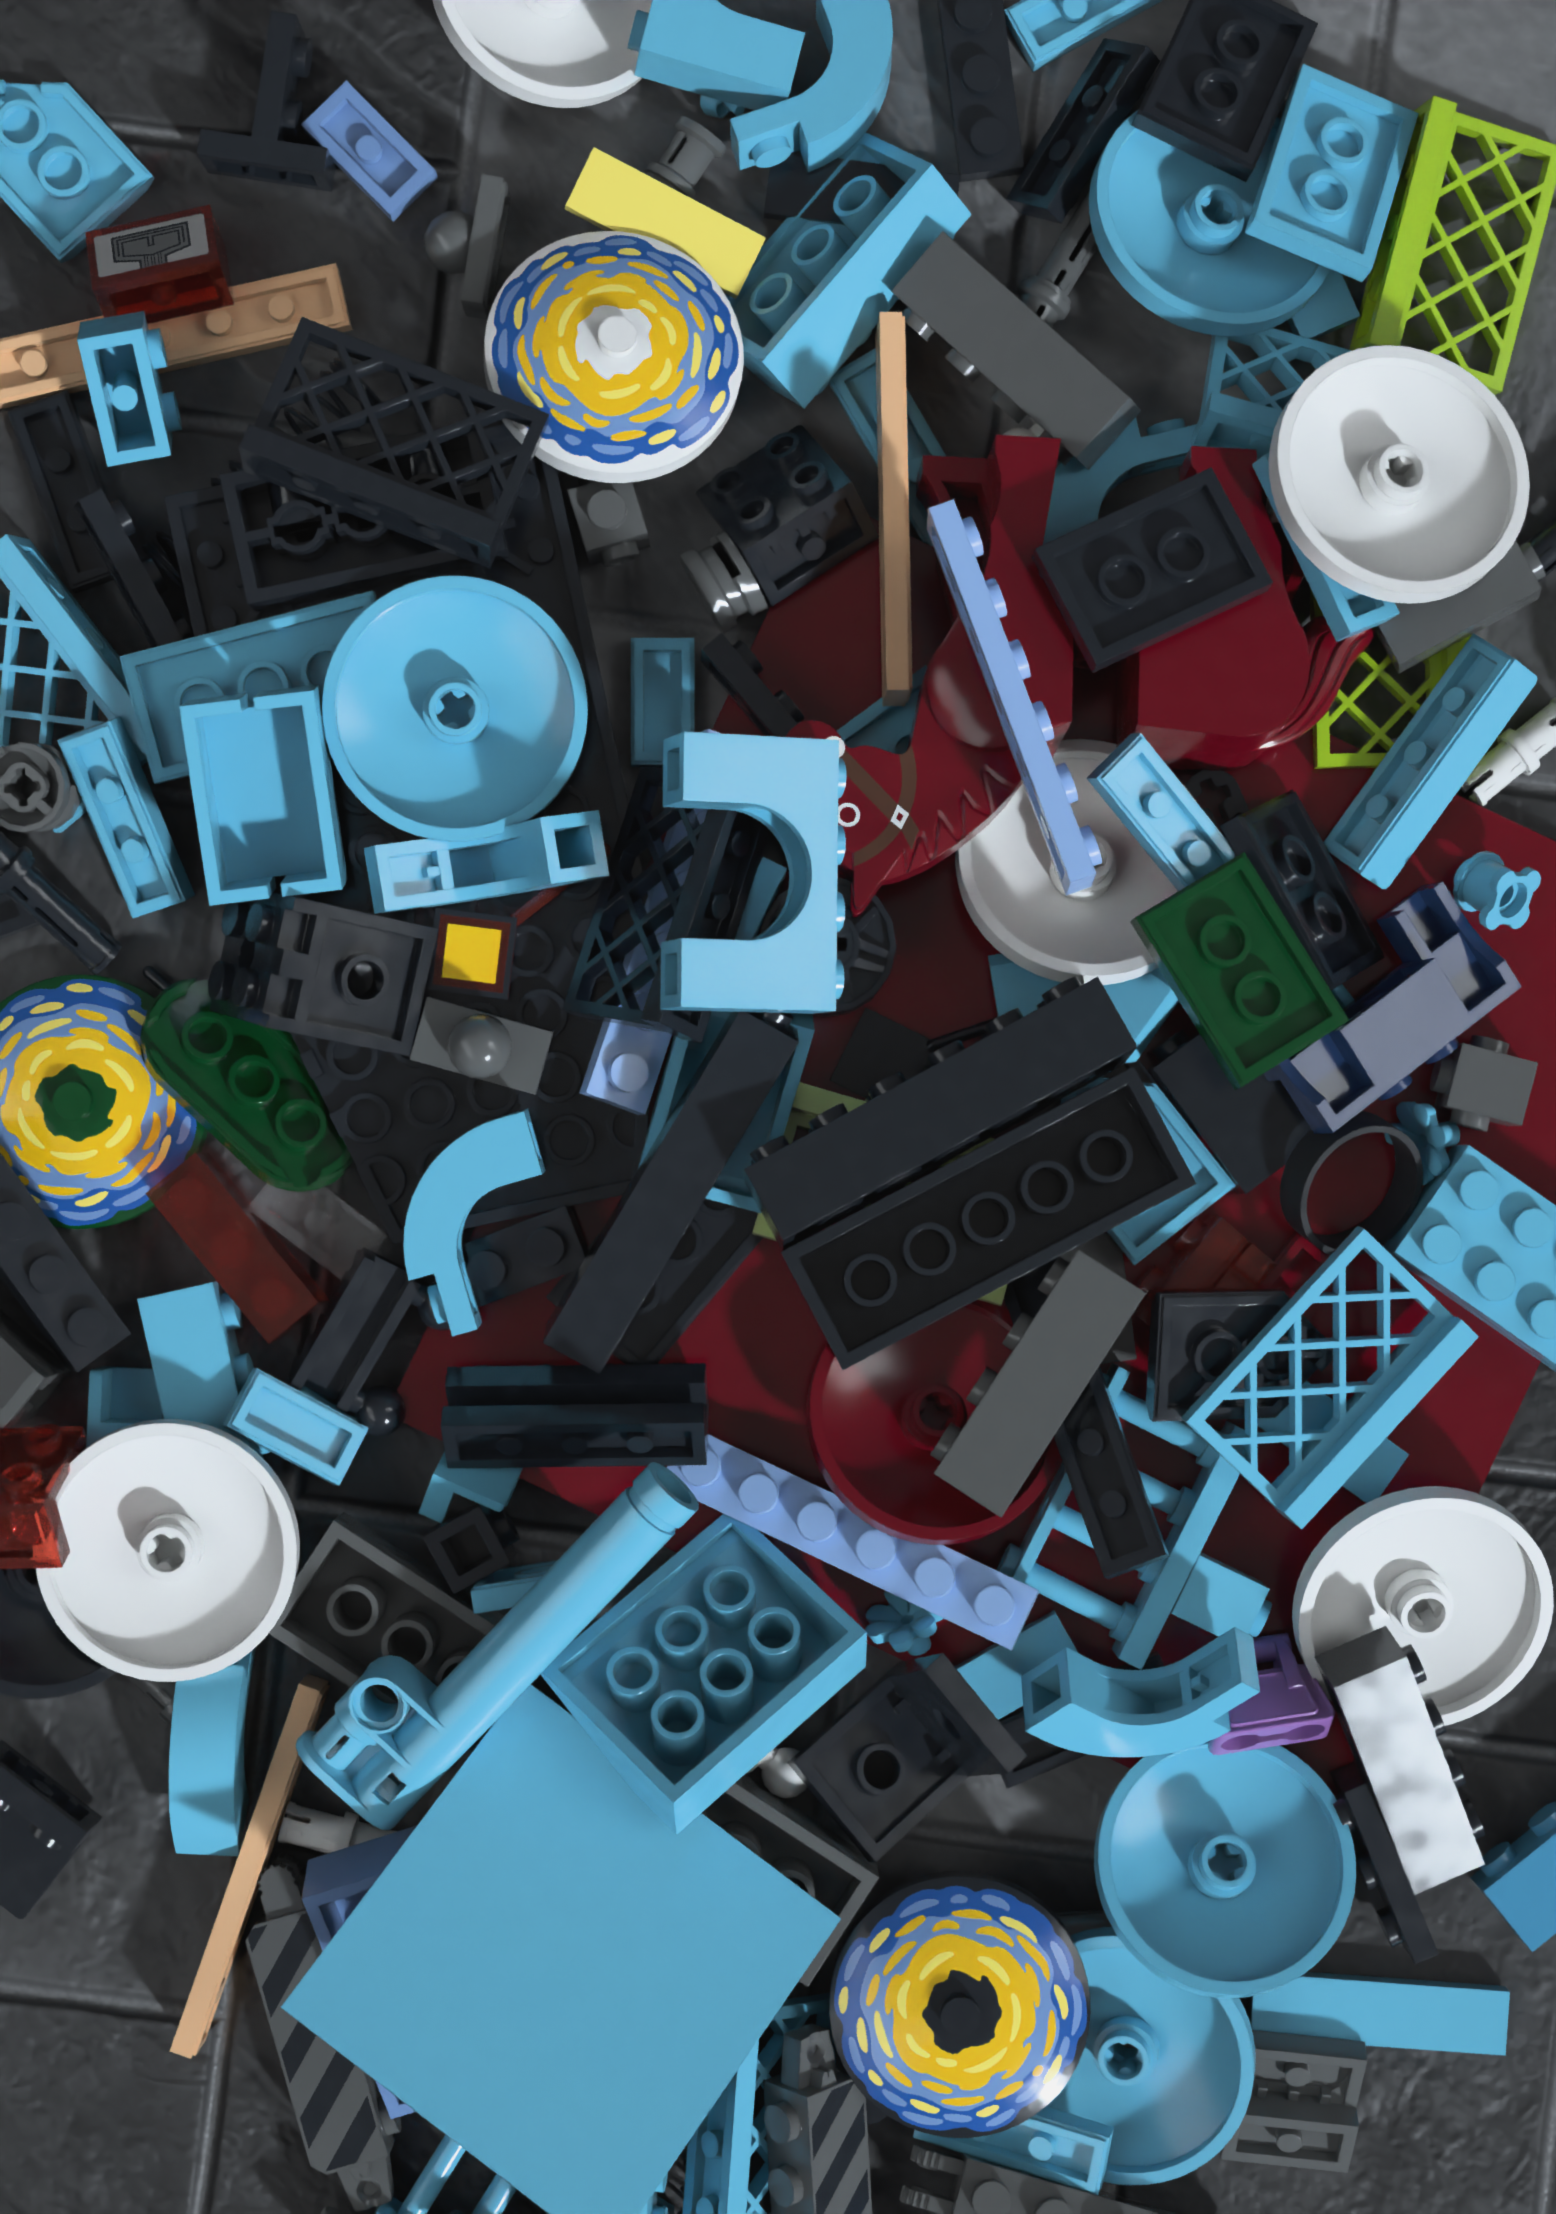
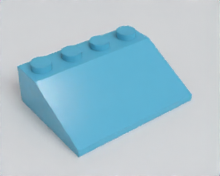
M723 1513L574 1639L540 1675L631 1790L677 1835L866 1667L867 1631L762 1533Z

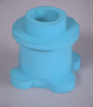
M1487 850L1482 851L1465 860L1457 869L1454 876V900L1459 908L1465 911H1480V924L1490 930L1505 924L1513 929H1518L1524 925L1529 917V904L1533 892L1540 885L1541 877L1538 871L1530 867H1525L1520 872H1515L1504 866V862L1498 854Z

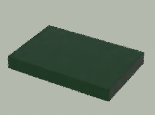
M1245 852L1130 921L1234 1090L1241 1088L1349 1021Z

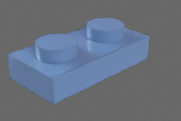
M347 80L301 124L304 133L318 147L328 148L333 162L393 222L438 179L436 170Z

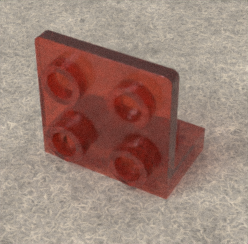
M41 1424L26 1428H0V1569L63 1567L71 1551L56 1502V1496L70 1472V1463L79 1455L87 1440L82 1426L59 1427L55 1424Z

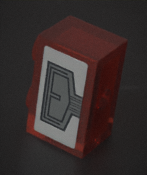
M210 204L85 232L91 285L104 318L144 311L147 324L234 305L227 252Z

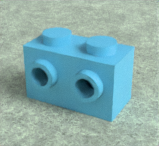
M144 311L80 322L77 342L107 467L171 456L172 431L182 430V424L174 391L163 393L158 369L168 367L160 328L148 330Z

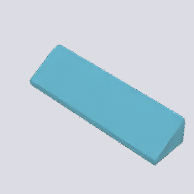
M1473 633L1323 843L1327 850L1381 889L1388 888L1535 686L1538 680L1537 676L1516 659Z

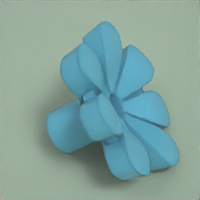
M1401 1102L1396 1108V1114L1401 1123H1392L1391 1125L1406 1134L1416 1145L1423 1165L1422 1185H1425L1434 1180L1435 1176L1448 1169L1450 1160L1445 1148L1458 1144L1460 1130L1456 1124L1449 1123V1121L1438 1123L1436 1110L1430 1104ZM1384 1133L1386 1141L1393 1145L1389 1135Z
M885 1591L884 1595L889 1605H874L866 1613V1619L870 1623L865 1628L867 1635L876 1644L889 1642L896 1652L908 1651L913 1656L924 1654L931 1647L929 1637L937 1630L936 1622L944 1618Z

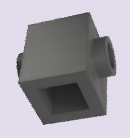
M579 478V487L567 490L590 566L603 562L604 567L621 565L638 558L640 550L651 547L632 482L604 483Z
M1471 1035L1469 1044L1460 1043L1451 1054L1435 1062L1430 1079V1090L1437 1092L1434 1107L1452 1111L1449 1123L1478 1131L1487 1132L1489 1122L1505 1126H1522L1538 1063L1507 1055L1510 1044L1484 1036Z

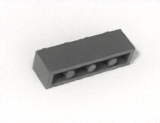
M943 231L891 291L907 306L902 312V316H905V322L927 342L936 332L952 346V349L945 355V358L972 383L981 373L992 382L998 390L990 399L1015 422L1020 424L1028 415L1044 429V432L1039 437L1061 438L1058 460L1064 466L1075 457L1089 470L1141 411L1128 395Z
M1080 1250L1076 1252L1070 1263L1060 1256L1057 1257L1037 1288L1048 1296L1034 1318L1022 1311L1002 1342V1345L1012 1351L998 1373L988 1366L986 1367L966 1398L967 1401L976 1406L963 1428H960L951 1422L930 1456L940 1461L933 1474L1001 1518L1146 1294Z

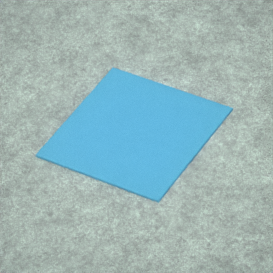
M531 1684L495 1721L281 2008L548 2214H640L841 1918L701 1813L676 1835L631 1790L574 1716Z

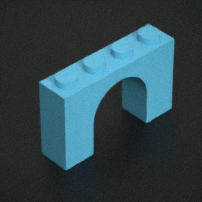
M652 0L649 13L641 10L636 11L627 49L639 52L634 76L748 109L758 110L788 99L805 32L737 13L725 7L717 0Z
M686 731L663 739V807L731 810L757 819L774 834L785 853L789 869V889L785 904L777 919L767 930L751 940L679 938L661 942L660 1010L805 1014L836 1011V999L841 997L844 988V968L841 960L837 959V932L842 929L845 919V902L843 895L837 892L838 865L842 863L846 849L845 831L841 825H838V798H841L844 793L847 778L845 762L842 758H839V740Z

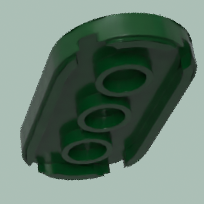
M197 978L180 980L164 989L151 1003L140 1035L142 1058L153 1079L254 1175L267 1184L282 1190L306 1192L326 1187L344 1175L354 1162L329 1116L330 1112L300 1057L301 1053L291 1033L263 1027L210 1011L212 999L208 994V980L197 981Z

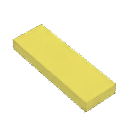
M593 147L565 205V210L605 231L640 234L671 245L697 262L712 276L725 294L735 299L739 295L766 237Z

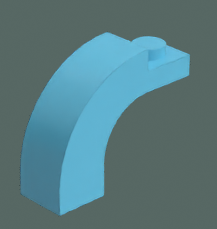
M816 0V21L830 55L828 66L819 80L805 92L790 99L730 119L731 149L739 170L755 165L760 168L772 167L786 160L791 153L800 151L807 171L811 172L837 159L862 138L881 109L890 81L893 25L888 0Z
M1135 417L1089 470L1075 457L1066 466L1060 462L1055 471L1043 545L1098 520L1102 501L1115 487L1124 481L1140 475L1181 466L1190 449L1192 434L1197 424L1185 426L1184 419H1171L1148 427V436L1140 437Z
M599 810L540 817L504 826V833L481 840L448 842L428 838L364 848L374 914L500 897L609 876Z
M528 1109L489 1120L453 1141L428 1167L412 1196L406 1216L403 1243L408 1281L434 1274L437 1284L428 1286L432 1311L438 1324L448 1322L452 1336L477 1330L482 1323L462 1251V1234L469 1212L475 1203L489 1191L503 1185L542 1175L546 1171Z
M1233 1627L1182 1660L1159 1668L1146 1670L1111 1668L1094 1662L1066 1647L1021 1676L1025 1732L1070 1751L1104 1757L1155 1756L1189 1749L1209 1742L1231 1731L1228 1711L1260 1692L1253 1636L1236 1627Z
M256 1647L242 1659L223 1670L192 1680L176 1681L169 1750V1813L176 1854L237 1857L239 1855L249 1804L244 1771V1733Z

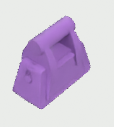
M1288 1633L1253 1638L1256 1663L1273 1661V1668L1258 1671L1260 1686L1258 1694L1228 1711L1231 1731L1208 1742L1209 1752L1213 1755L1323 1739L1327 1737L1335 1716L1334 1707L1317 1679H1312L1305 1664H1297L1292 1653Z

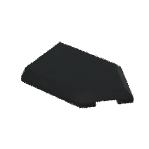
M1281 1289L1156 1292L1151 1301L1146 1406L1149 1419L1153 1422L1184 1421L1181 1417L1290 1300L1286 1293ZM1303 1314L1301 1315V1339L1326 1338ZM1288 1330L1279 1340H1288ZM1333 1348L1301 1350L1302 1384L1317 1369L1322 1372L1333 1361ZM1288 1351L1267 1352L1257 1363V1387L1289 1385ZM1244 1378L1235 1388H1244ZM1289 1396L1257 1398V1418H1276L1289 1405ZM1244 1399L1223 1400L1205 1420L1245 1419Z

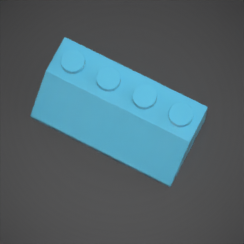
M866 132L860 140L839 157L844 159L799 214L796 217L786 218L761 247L737 298L735 299L725 294L734 310L740 327L744 366L772 390L804 409L816 395L820 394L827 387L831 377L854 350L869 338L873 328L878 323L879 312H888L899 298L891 292L892 289L942 231L945 232L953 240L955 233L972 215L933 164ZM849 160L884 164L905 182L892 199L870 175L858 176L847 182L839 190L833 202L834 212L845 225L800 218L802 213Z

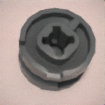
M722 530L709 538L710 545L699 552L691 548L679 555L689 580L693 582L707 612L718 629L725 634L737 627V619L746 613L754 617L766 610L767 604L740 552L728 534Z
M18 742L13 745L0 747V825L12 831L46 832L60 828L69 821L81 803V796L62 751L54 745Z

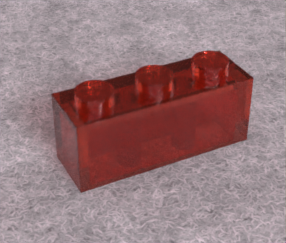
M195 1152L145 1193L268 1344L283 1338L329 1300L209 1153Z

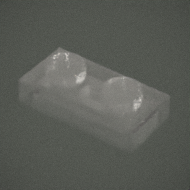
M266 1183L247 1208L340 1280H342L345 1271H350L358 1249L362 1250L365 1247L377 1253L389 1237L386 1230L328 1186L313 1191L294 1192L282 1190Z

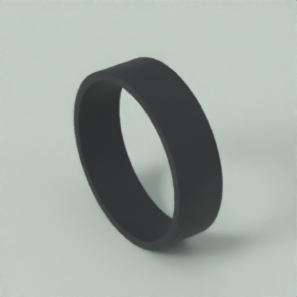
M1361 1111L1334 1133L1314 1134L1310 1130L1292 1151L1282 1174L1280 1203L1286 1220L1301 1236L1321 1251L1330 1255L1357 1226L1337 1234L1324 1235L1313 1233L1307 1217V1198L1313 1178L1321 1164L1336 1148L1346 1141L1362 1134L1374 1132L1387 1133L1392 1140L1396 1160L1390 1188L1376 1210L1357 1225L1364 1228L1381 1245L1390 1240L1407 1222L1420 1196L1423 1182V1165L1416 1145L1402 1131L1378 1115L1370 1112ZM1362 1249L1356 1256L1365 1254L1366 1252Z

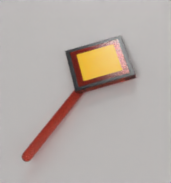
M604 843L607 857L611 853V847ZM571 884L542 890L510 916L435 907L433 928L438 929L426 989L508 1000L517 926Z

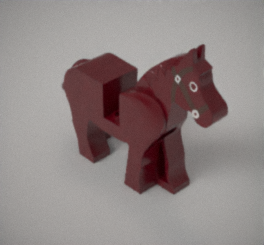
M995 435L987 459L923 455L916 477V497L922 503L927 513L928 508L954 499L961 519L969 516L973 518L984 550V554L976 557L984 580L994 577L1001 589L1007 609V616L999 619L1008 642L1018 639L1025 652L1031 677L1023 679L1031 703L1041 700L1049 715L1054 739L1046 742L1053 758L1072 722L1073 666L1090 670L1032 559L1035 548L1042 546L1044 542L1061 438ZM1191 446L1179 469V482L1212 467L1268 571L1273 584L1265 593L1115 662L1118 663L1116 748L1131 733H1142L1169 768L1192 771L1223 770L1229 772L1248 765L1266 749L1279 747L1299 738L1328 712L1350 667L1368 647L1375 633L1373 627L1336 642L1324 616L1314 618L1303 627L1299 624L1292 604L1304 573L1280 523H1271L1265 509L1267 496L1252 466L1257 461L1256 449ZM937 555L936 569L952 627L944 641L933 654L924 675L907 751L903 754H895L866 745L850 748L846 746L841 736L833 727L814 720L799 722L785 736L839 740V758H842L845 762L847 778L844 793L841 798H838V825L843 827L846 837L845 855L842 863L838 865V874L850 881V912L853 917L863 913L882 885L900 882L922 873L970 841L1006 807L1023 783Z

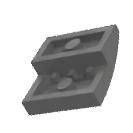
M1252 2030L1256 2052L1252 2094L1239 2128L1220 2151L1221 2160L1348 2173L1359 2129L1356 2107L1368 2061L1365 2042Z

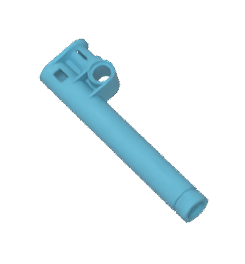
M655 1462L650 1463L633 1480V1486L627 1487L438 1687L414 1665L402 1657L388 1655L379 1657L370 1663L363 1675L335 1703V1714L318 1732L308 1730L297 1739L296 1749L303 1763L363 1819L381 1830H391L675 1534V1528L682 1527L699 1509V1503L694 1494L668 1468ZM377 1684L387 1686L397 1696L398 1703L388 1704L380 1701L374 1695L371 1686ZM344 1735L347 1736L341 1743H337ZM391 1773H393L401 1781V1783Z

